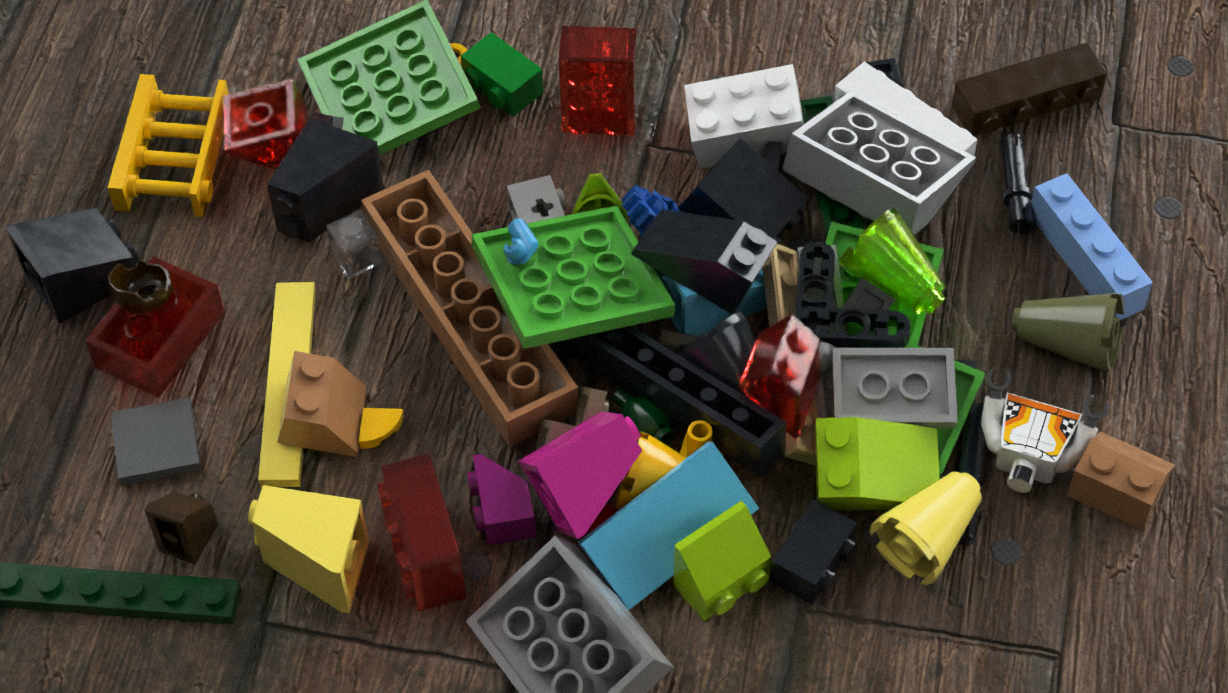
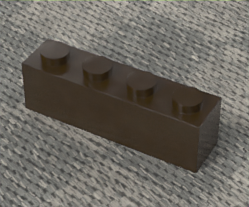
M1083 43L957 81L955 83L952 107L965 129L972 136L991 133L998 128L1015 123H1024L1034 117L1047 113H1057L1064 108L1080 103H1089L1100 98L1107 72L1089 44Z

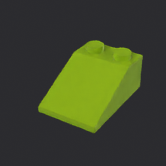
M860 417L816 418L814 438L817 501L835 511L891 510L940 479L937 428Z

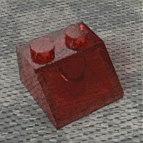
M293 78L223 96L224 151L226 155L277 169L308 122L307 105Z
M790 314L758 334L738 386L753 402L786 421V431L794 439L802 433L820 381V339L793 314Z

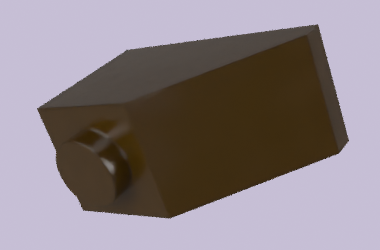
M174 491L148 503L144 510L159 552L195 565L218 526L212 504L206 498L197 494L188 496Z

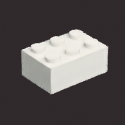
M793 64L684 85L691 142L699 169L714 166L740 138L762 157H765L766 144L769 141L782 142L781 153H786L791 134L804 125Z

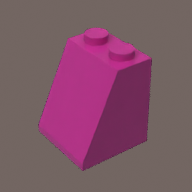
M600 411L518 461L558 532L576 539L585 535L642 452L637 442L640 438V433L628 416L624 418L622 414Z

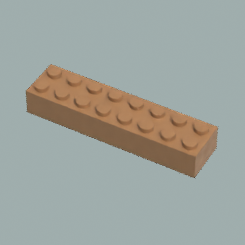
M426 170L362 199L361 203L366 229L509 448L539 434L542 418L563 422L575 416L579 399L577 385L549 344L526 349L522 347L471 246L473 233L431 172Z

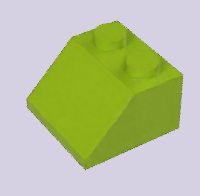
M742 500L674 545L673 586L703 621H706L714 614L722 615L733 607L736 599L748 591L750 593L758 591L767 583L770 577L771 555L747 506Z

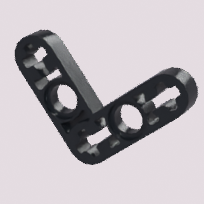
M819 241L805 245L800 253L795 309V336L801 344L824 342L833 345L834 348H904L909 343L910 320L901 312L832 307L835 276L834 250L830 245ZM814 258H822L820 274H813ZM817 287L824 290L826 295L820 300H811L804 293L810 288ZM810 322L817 323L816 331H808ZM830 322L834 323V333H829ZM855 322L863 327V331L858 335L851 336L844 333L841 328L846 323ZM871 325H875V335H870ZM889 327H897L896 335H888Z

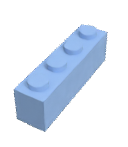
M1066 173L1035 186L1031 202L1032 219L1090 295L1105 293L1122 294L1124 298V315L1116 314L1119 321L1144 310L1153 282L1071 177Z

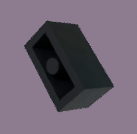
M813 500L772 559L769 581L813 605L821 592L828 594L838 576L836 570L841 562L848 563L854 556L859 545V541L855 540L857 522Z

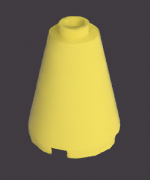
M951 472L878 517L871 524L870 534L872 536L877 532L880 542L876 545V548L880 554L905 577L910 579L916 574L924 578L920 584L928 585L933 583L943 571L982 501L979 483L968 473Z

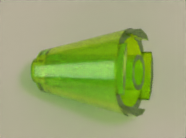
M894 207L878 217L859 236L860 239L855 244L856 249L853 250L849 246L838 261L844 269L859 278H864L918 315L924 310L931 315L947 299L942 294L947 288L901 214Z

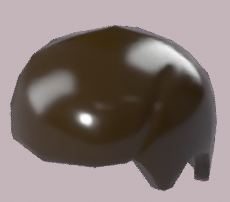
M142 259L138 260L136 266L130 269H126L121 263H118L107 276L108 286L113 299L124 311L131 314H146L159 309L168 302L173 292L170 272L160 264L146 263Z

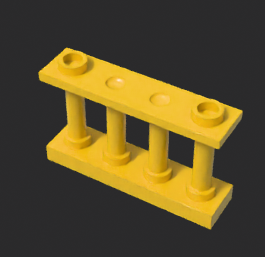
M140 74L107 187L115 211L129 212L133 197H138L139 194L190 198L195 217L203 216L205 204L210 203L213 197L212 177L227 118L233 116L235 109V99L233 95H229L226 80H218L213 98L163 94L162 90H158L155 75ZM162 109L210 112L207 125L155 121L157 112H161ZM155 137L203 140L199 154L152 151L147 149L149 140H153ZM147 165L195 168L192 183L146 180L139 177L141 168H146Z

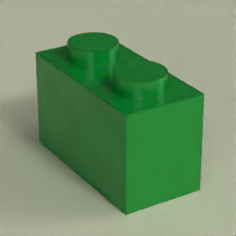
M492 32L461 55L462 69L472 89L478 90L489 99L493 106L498 109L502 108L513 117L544 93L542 68Z

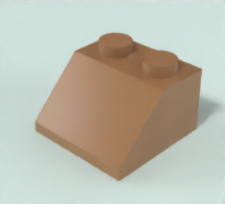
M294 351L287 376L277 443L357 457L367 386L335 358Z
M1100 431L1090 440L1078 462L1067 496L1143 530L1175 464Z

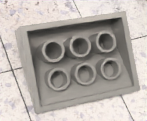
M849 91L791 134L782 170L796 177L800 182L823 192L832 200L839 201L857 211L861 216L869 218L889 229L893 234L909 240L930 222L974 165L976 157L863 96Z
M556 535L466 620V623L519 693H647L674 668L578 546Z

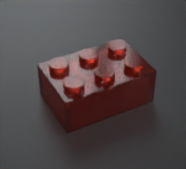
M562 26L558 59L562 132L635 135L637 28Z
M153 256L148 263L162 265L170 272L172 278L173 292L168 302L159 309L146 314L128 313L115 303L88 336L85 343L95 368L159 398L224 315L225 310L218 285Z
M430 454L381 466L384 482L376 485L386 529H389L391 537L390 542L396 564H399L400 577L406 599L414 597L418 612L467 599L461 556Z

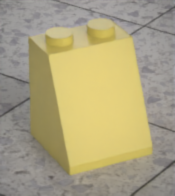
M263 485L259 499L252 501L248 515V522L250 525H253L255 531L254 543L259 546L263 562L338 611L350 614L369 545L361 500Z

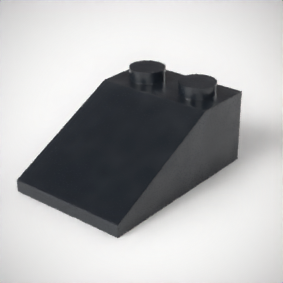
M662 209L634 247L631 255L733 315L758 277L778 241L769 237L761 229L754 228L744 221Z

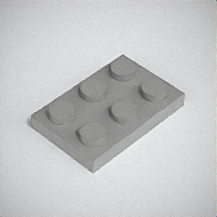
M832 348L833 418L860 417L934 428H956L958 420L954 348Z

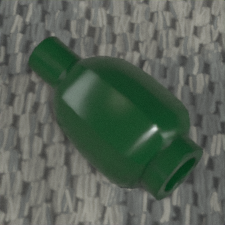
M623 388L618 389L613 394L612 401L621 408V414L624 418L628 416L634 422L639 433L642 431L650 434L666 445L670 443L675 435V431L670 427V417L663 410L644 397H631Z

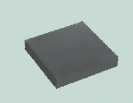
M190 397L110 412L117 473L121 486L201 470Z

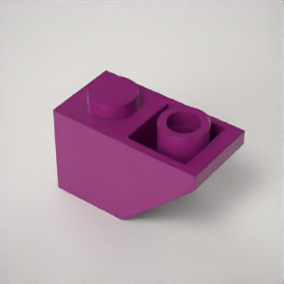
M482 454L473 455L475 471L467 472L470 495H479L480 506L473 507L476 530H485L487 546L536 538L535 519L528 482Z

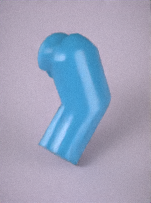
M518 218L511 221L508 225V232L513 238L511 239L513 244L509 247L505 243L503 249L507 261L514 265L528 262L539 245L526 222Z

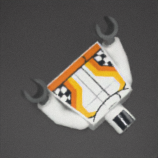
M992 368L986 375V384L990 388V395L985 396L981 419L983 434L988 449L997 454L996 467L1010 472L1007 485L1014 491L1026 493L1031 490L1034 480L1051 483L1057 472L1066 473L1078 464L1090 440L1098 432V428L1095 427L1097 421L1103 420L1109 414V404L1106 402L1102 413L1094 415L1089 411L1094 395L1089 396L1083 406L1087 415L1083 422L1080 421L1082 417L1080 413L1007 392L1004 399L1002 398V392L1010 385L1011 374L1007 370L1005 384L996 386L991 381Z

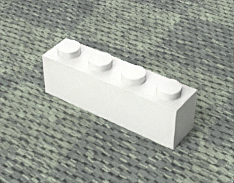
M863 62L835 85L834 102L849 91H853L975 156L977 139L968 130L960 128L944 117L940 111L931 108L915 97L911 91L902 88L890 80L882 71L874 69L866 62Z

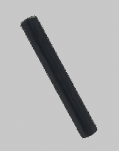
M974 402L964 424L959 473L970 474L980 485L985 442L981 426L984 403ZM977 510L957 545L970 546L974 543Z

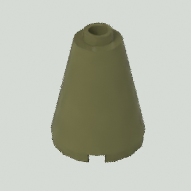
M1105 293L1024 301L1021 308L1014 309L1012 330L1017 331L1018 339L1095 369L1111 372V366H1115L1123 331V327L1119 326V318L1116 317V314L1124 315V298L1119 293Z

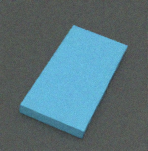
M708 441L579 540L578 543L625 607L630 610L674 575V545L741 500L747 506L751 515L759 507L714 443Z

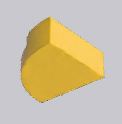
M363 408L359 435L360 449L376 447L380 445L381 441L397 432L403 422V409Z

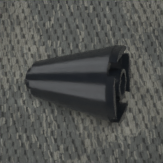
M742 312L733 314L716 324L715 329L706 335L703 333L678 353L679 356L774 415L778 414L774 407L780 403L747 318L744 317Z

